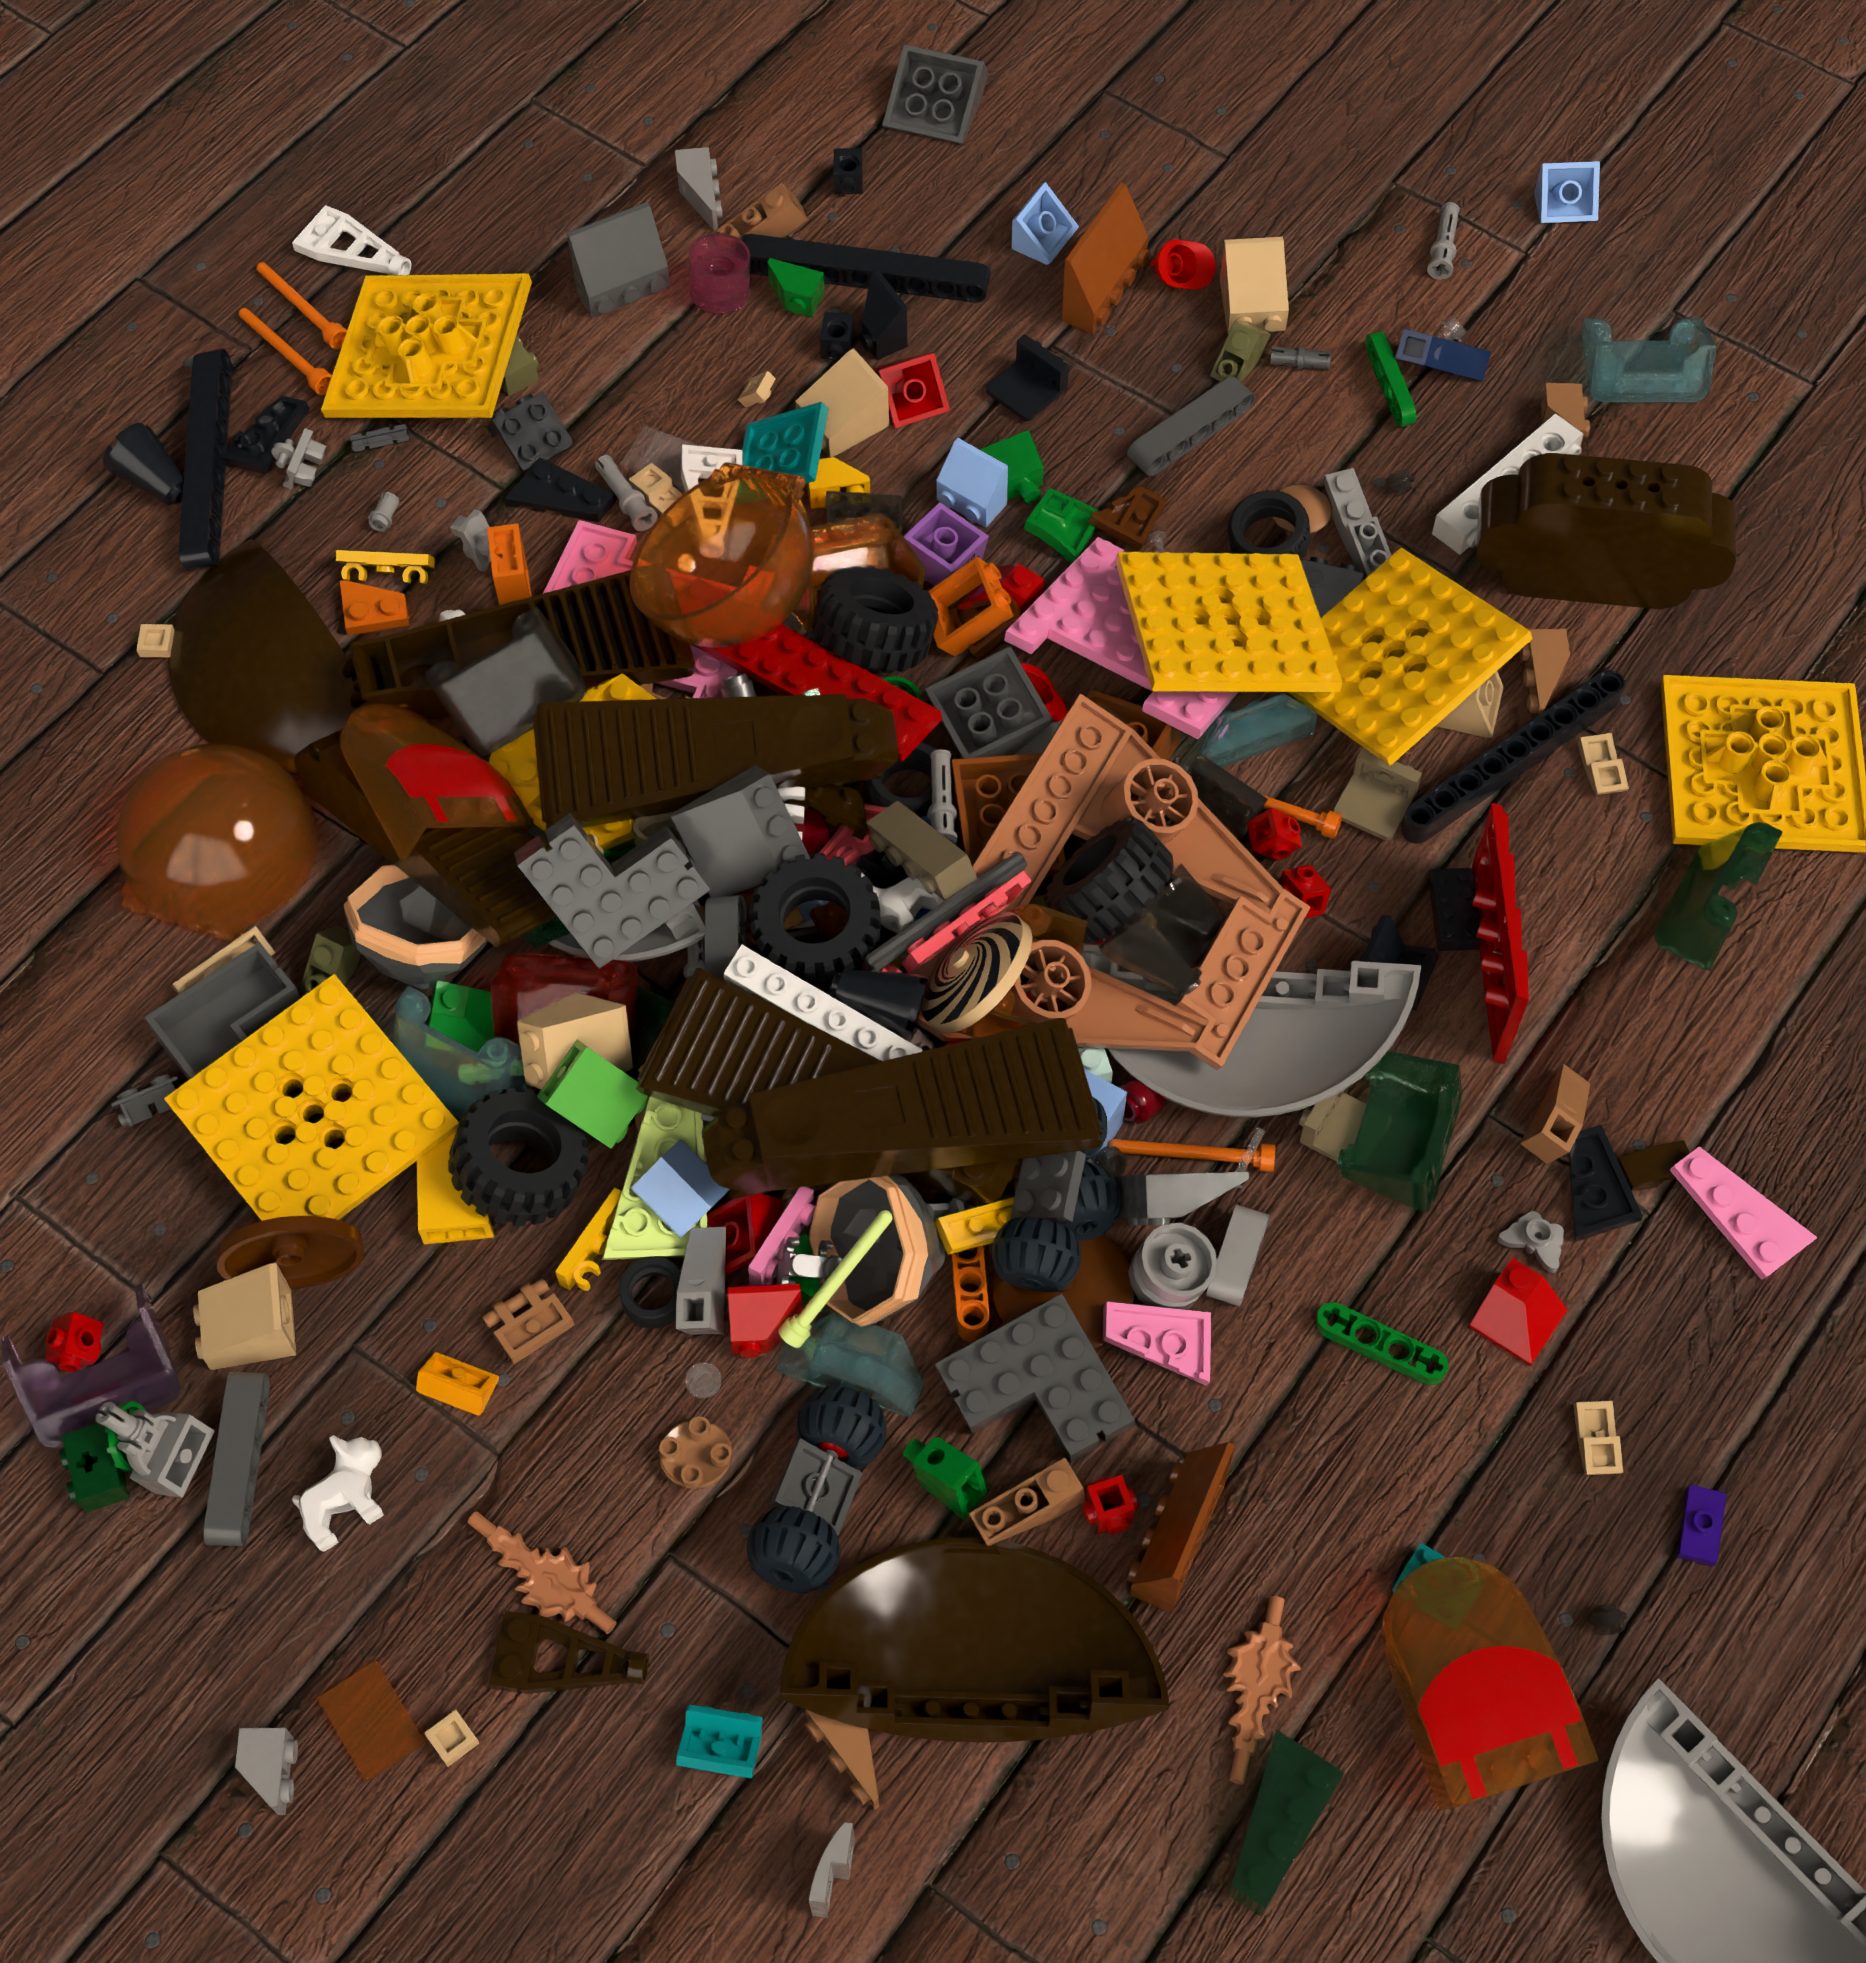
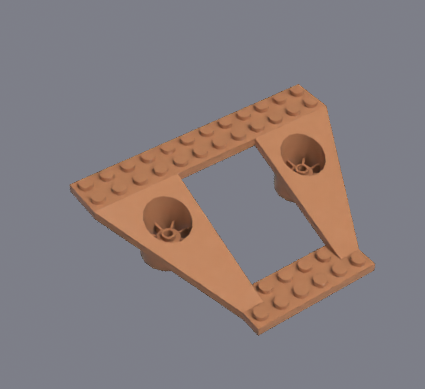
M1080 693L972 865L977 878H979L1016 852L1020 853L1026 860L1027 866L1024 871L1032 882L1012 904L999 913L1011 912L1019 917L1022 916L1071 834L1084 840H1089L1092 836L1099 834L1105 827L1112 826L1118 820L1123 821L1124 818H1135L1143 821L1171 852L1174 862L1173 871L1170 872L1171 878L1232 904V907L1176 1005L1088 966L1084 958L1070 945L1058 940H1040L1037 942L1032 940L1028 960L1021 974L1029 978L1028 983L1021 985L1019 975L1003 999L979 1021L955 1033H940L924 1020L921 1006L917 1024L942 1041L963 1042L1057 1018H1064L1067 1021L1068 1028L1073 1029L1078 1047L1189 1051L1218 1070L1223 1067L1306 917L1310 906L1285 890L1198 798V791L1191 776L1180 765L1166 759H1161L1135 730ZM1131 792L1137 796L1136 801H1131ZM1164 815L1174 821L1173 826H1166ZM1147 819L1155 820L1156 825L1148 822ZM958 915L957 917H955L954 919H952L950 922L952 923L953 921H955L956 919H958L960 916ZM934 934L929 935L926 941L933 937ZM953 945L912 972V974H923L929 976L930 980L936 967ZM1030 967H1037L1038 971H1034ZM1026 991H1029L1030 995L1034 998L1033 1002L1026 996ZM1056 998L1067 1004L1065 1011H1058ZM1038 1003H1047L1049 1011L1037 1007Z

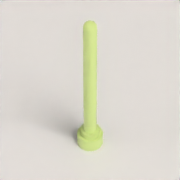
M883 1210L877 1215L801 1313L788 1317L780 1326L778 1333L786 1343L800 1348L810 1336L809 1330L811 1329L810 1323L891 1223L893 1217L890 1211Z

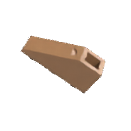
M781 183L715 230L713 234L722 252L728 254L736 251L739 238L744 234L782 238L808 221V218L799 200Z
M1528 629L1533 639L1519 651L1520 661H1525L1526 666L1523 671L1524 687H1529L1527 711L1533 714V719L1547 710L1565 672L1570 657L1566 629Z
M1562 1064L1520 1144L1547 1164L1569 1153L1583 1126L1590 1083L1565 1064Z
M1063 1458L970 1512L969 1515L986 1545L990 1546L1061 1516L1085 1502L1086 1497L1083 1486L1066 1458Z
M805 1709L808 1721L804 1725L817 1743L823 1739L831 1752L827 1754V1757L840 1774L843 1771L848 1773L854 1782L850 1785V1788L860 1803L864 1805L869 1802L874 1810L878 1809L879 1799L868 1729L827 1718Z

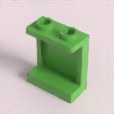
M576 1040L537 1095V1098L545 1105L611 1149L615 1143H619L626 1136L629 1123L636 1114H640L645 1109L649 1099L647 1095L636 1090L638 1081L579 1040Z

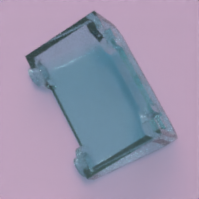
M1583 318L1582 342L1588 386L1593 398L1597 401L1697 402L1704 399L1709 393L1717 344L1702 318H1686L1677 321L1671 328L1669 341H1611L1612 329L1607 321L1599 318Z
M408 986L399 997L395 1006L391 1042L451 1114L461 1119L463 1114L468 1112L469 1107L476 1100L481 1099L483 1101L484 1095L497 1091L498 1095H500L503 1089L515 1088L516 1092H522L523 1089H530L532 1087L525 1083L521 1046L502 1037L493 1038L487 1041L477 1053L427 1026V1021L425 1020L431 1012V1005L427 996L422 992Z

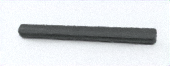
M1014 853L866 955L863 960L865 966L869 971H879L905 953L913 943L921 938L925 939L942 923L957 917L968 905L973 902L977 903L990 890L998 885H1003L1022 872L1027 866L1026 860L1020 853Z

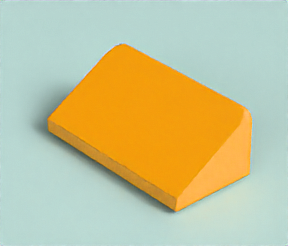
M434 1352L418 1371L416 1391L464 1411L480 1415L484 1411L499 1381V1376Z

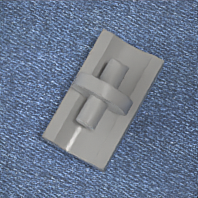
M304 428L296 449L293 447L294 442L286 439L285 443L274 444L271 450L273 457L277 460L276 465L279 468H284L285 464H289L286 471L287 476L283 483V486L292 489L294 483L311 487L317 468L304 464L303 461L306 459L320 465L325 454L326 446L312 440L313 431Z
M474 509L468 517L458 516L450 528L454 536L461 538L463 552L466 557L474 561L478 570L485 572L491 561L487 527L490 526L483 513Z

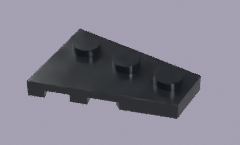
M281 395L255 417L256 423L245 433L239 431L232 437L234 442L227 447V453H221L220 457L226 460V465L266 474L275 461L271 452L274 444L285 443L286 439L291 438L310 410L307 402Z
M539 457L508 494L505 501L509 507L517 508L518 505L532 507L533 511L544 513L545 509L562 512L563 516L599 522L616 502L614 493Z
M1602 1125L1580 1131L1568 1153L1575 1242L1640 1222L1643 1217Z

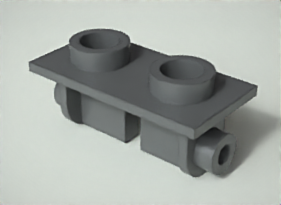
M166 1074L151 1080V1087L138 1092L137 1088H132L118 1094V1101L111 1103V1105L116 1110L122 1109L123 1112L117 1114L122 1127L126 1125L133 1127L152 1118L153 1115L148 1106L155 1103L159 1114L171 1110L164 1098L176 1090L175 1085L181 1082L177 1076L170 1078V1075Z

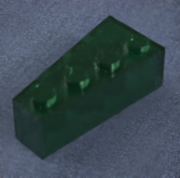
M1276 1730L1228 1891L1230 1897L1261 1917L1345 1773Z

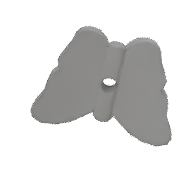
M1530 1211L1520 1217L1518 1222L1513 1223L1507 1230L1501 1232L1498 1242L1510 1248H1525L1529 1254L1535 1253L1541 1266L1548 1272L1555 1273L1559 1267L1564 1229L1559 1224H1550L1542 1219L1538 1212Z

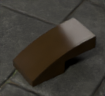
M1684 1140L1642 1149L1622 1156L1617 1160L1631 1191L1657 1188L1665 1180L1677 1179L1669 1169L1689 1155L1690 1152Z

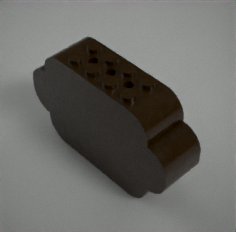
M1545 453L1525 461L1521 465L1518 475L1499 476L1483 486L1478 501L1477 557L1486 567L1502 571L1503 585L1510 592L1520 596L1665 609L1683 603L1689 598L1693 589H1708L1718 586L1731 576L1736 564L1735 507L1727 497L1712 493L1711 477L1707 472L1695 466Z

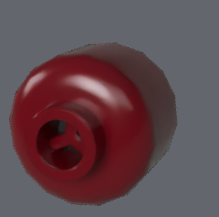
M1131 1077L1119 1086V1088L1127 1092L1123 1118L1126 1121L1136 1124L1145 1123L1165 1107L1166 1098L1155 1093L1134 1077Z

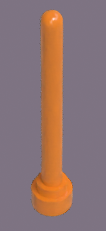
M258 263L257 271L322 330L324 341L332 349L342 348L347 330L339 323L329 322L266 263Z
M241 308L239 310V317L307 376L308 385L318 395H325L327 393L332 375L327 370L314 368L249 309Z
M1195 774L1192 777L1197 787L1266 810L1272 807L1294 817L1298 821L1316 826V830L1321 831L1323 836L1335 839L1340 828L1342 814L1333 811L1319 814L1202 774Z
M1113 1139L1108 1144L1109 1150L1113 1153L1251 1163L1253 1167H1258L1259 1171L1274 1172L1275 1144L1261 1143V1147L1254 1146V1150Z

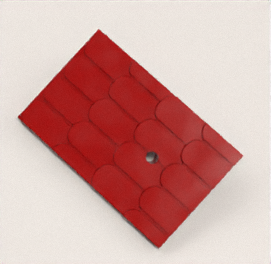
M1491 803L1471 867L1476 891L1472 906L1478 908L1480 927L1476 938L1482 939L1479 949L1481 959L1480 970H1482L1484 1002H1486L1493 1061L1505 1064L1529 1001L1527 952L1522 950L1521 909L1516 907L1514 855L1509 853L1508 813L1503 812V806Z

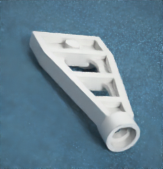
M327 205L321 209L292 242L296 252L322 262L370 270L387 275H409L411 271L410 259L401 256L399 252L350 215ZM343 232H347L356 238L347 250L330 248ZM367 245L378 250L372 258L358 256Z
M682 444L681 479L699 535V552L706 558H718L724 553L723 538L743 474L742 450ZM698 478L724 480L725 487L723 493H703L700 489ZM702 505L722 507L721 518H705Z

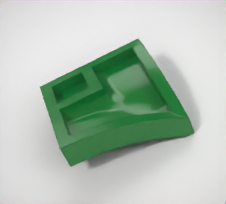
M1049 488L1026 520L1024 530L1045 541L1072 564L1083 553L1097 527L1088 523L1091 515L1095 511H1101Z
M437 980L433 984L423 1048L458 1054L495 1057L498 1052V1027L502 994Z

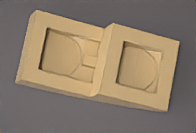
M652 462L629 478V483L634 490L642 492L648 506L652 507L657 512V515L671 527L691 513L687 497L673 487L671 477Z
M1612 733L1580 737L1577 741L1580 755L1595 795L1628 791L1629 787L1622 759H1617Z
M1613 1401L1574 1403L1576 1431L1585 1475L1622 1474L1620 1436H1616Z

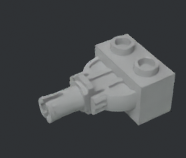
M111 1401L104 1403L99 1410L107 1416L105 1417L97 1413L96 1421L117 1433L119 1440L127 1442H119L117 1447L126 1453L127 1460L133 1469L130 1479L154 1494L183 1498L215 1431L190 1414L163 1411L162 1413L149 1414L145 1410L140 1409L134 1411L132 1416Z

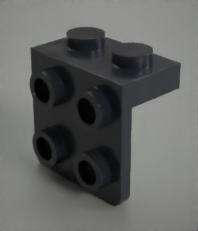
M1024 334L1017 340L1016 361L986 386V392L1024 421H1030L1068 389L1069 365L1061 357L1055 356L1045 349L1040 342L1034 341Z
M544 392L534 397L531 393L522 397L516 402L518 406L509 411L506 407L493 414L492 421L487 426L492 438L497 435L501 436L519 468L524 472L529 471L539 457L547 461L572 445L570 435Z
M1312 556L1310 560L1302 559L1301 562L1320 618L1363 581L1364 573L1358 572L1359 567L1341 563L1340 567L1328 565V560Z
M1381 915L1378 924L1372 929L1371 940L1366 951L1361 954L1360 961L1421 965L1419 986L1412 1010H1417L1439 955L1435 948L1404 945L1391 916Z

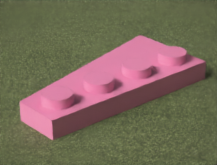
M1701 1147L1695 1149L1669 1169L1761 1280L1765 1279L1817 1239L1810 1231Z

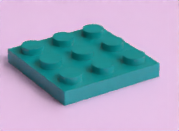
M823 402L747 424L742 448L743 474L736 494V499L739 502L816 481L828 408Z

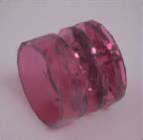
M715 233L700 237L692 244L689 251V291L691 299L703 310L717 314L730 313L740 309L747 302L750 295L749 248L742 240L729 234Z

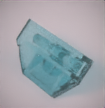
M1284 693L1262 701H1253L1246 707L1235 711L1223 712L1213 721L1199 753L1197 773L1204 775L1314 734L1318 715L1311 708Z
M834 1312L811 1325L809 1330L810 1336L800 1348L793 1347L788 1343L786 1344L776 1368L777 1372L820 1387L832 1385L850 1387L868 1395V1398H872L881 1408L910 1418L912 1417L924 1385L901 1334L872 1324L860 1327L856 1323L850 1322L841 1314Z

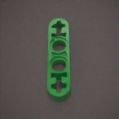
M1383 331L1367 334L1365 338L1366 352L1396 425L1399 428L1414 425L1416 423L1415 405L1386 335Z
M1336 1302L1326 1303L1318 1310L1315 1324L1318 1332L1324 1337L1425 1385H1437L1445 1378L1449 1363L1446 1356L1439 1350ZM1335 1314L1338 1316V1323H1335L1333 1327L1326 1324L1327 1318ZM1351 1321L1353 1324L1351 1325L1349 1335L1344 1334L1348 1322ZM1360 1328L1370 1329L1375 1335V1340L1370 1344L1361 1343L1357 1340L1355 1332ZM1396 1343L1402 1344L1407 1349L1408 1356L1400 1360L1394 1359L1389 1354L1388 1347ZM1415 1352H1417L1420 1355L1418 1357V1360L1416 1361L1415 1366L1413 1367L1410 1365V1363L1413 1360ZM1430 1361L1437 1363V1370H1434L1432 1374L1426 1372V1365Z

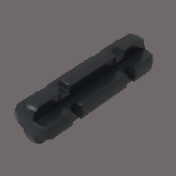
M402 423L394 425V429H390L388 426L365 431V435H362L361 432L351 434L349 438L352 450L359 452L364 451L365 447L368 446L370 449L392 445L393 441L396 440L398 443L406 442L409 440V432L406 424Z

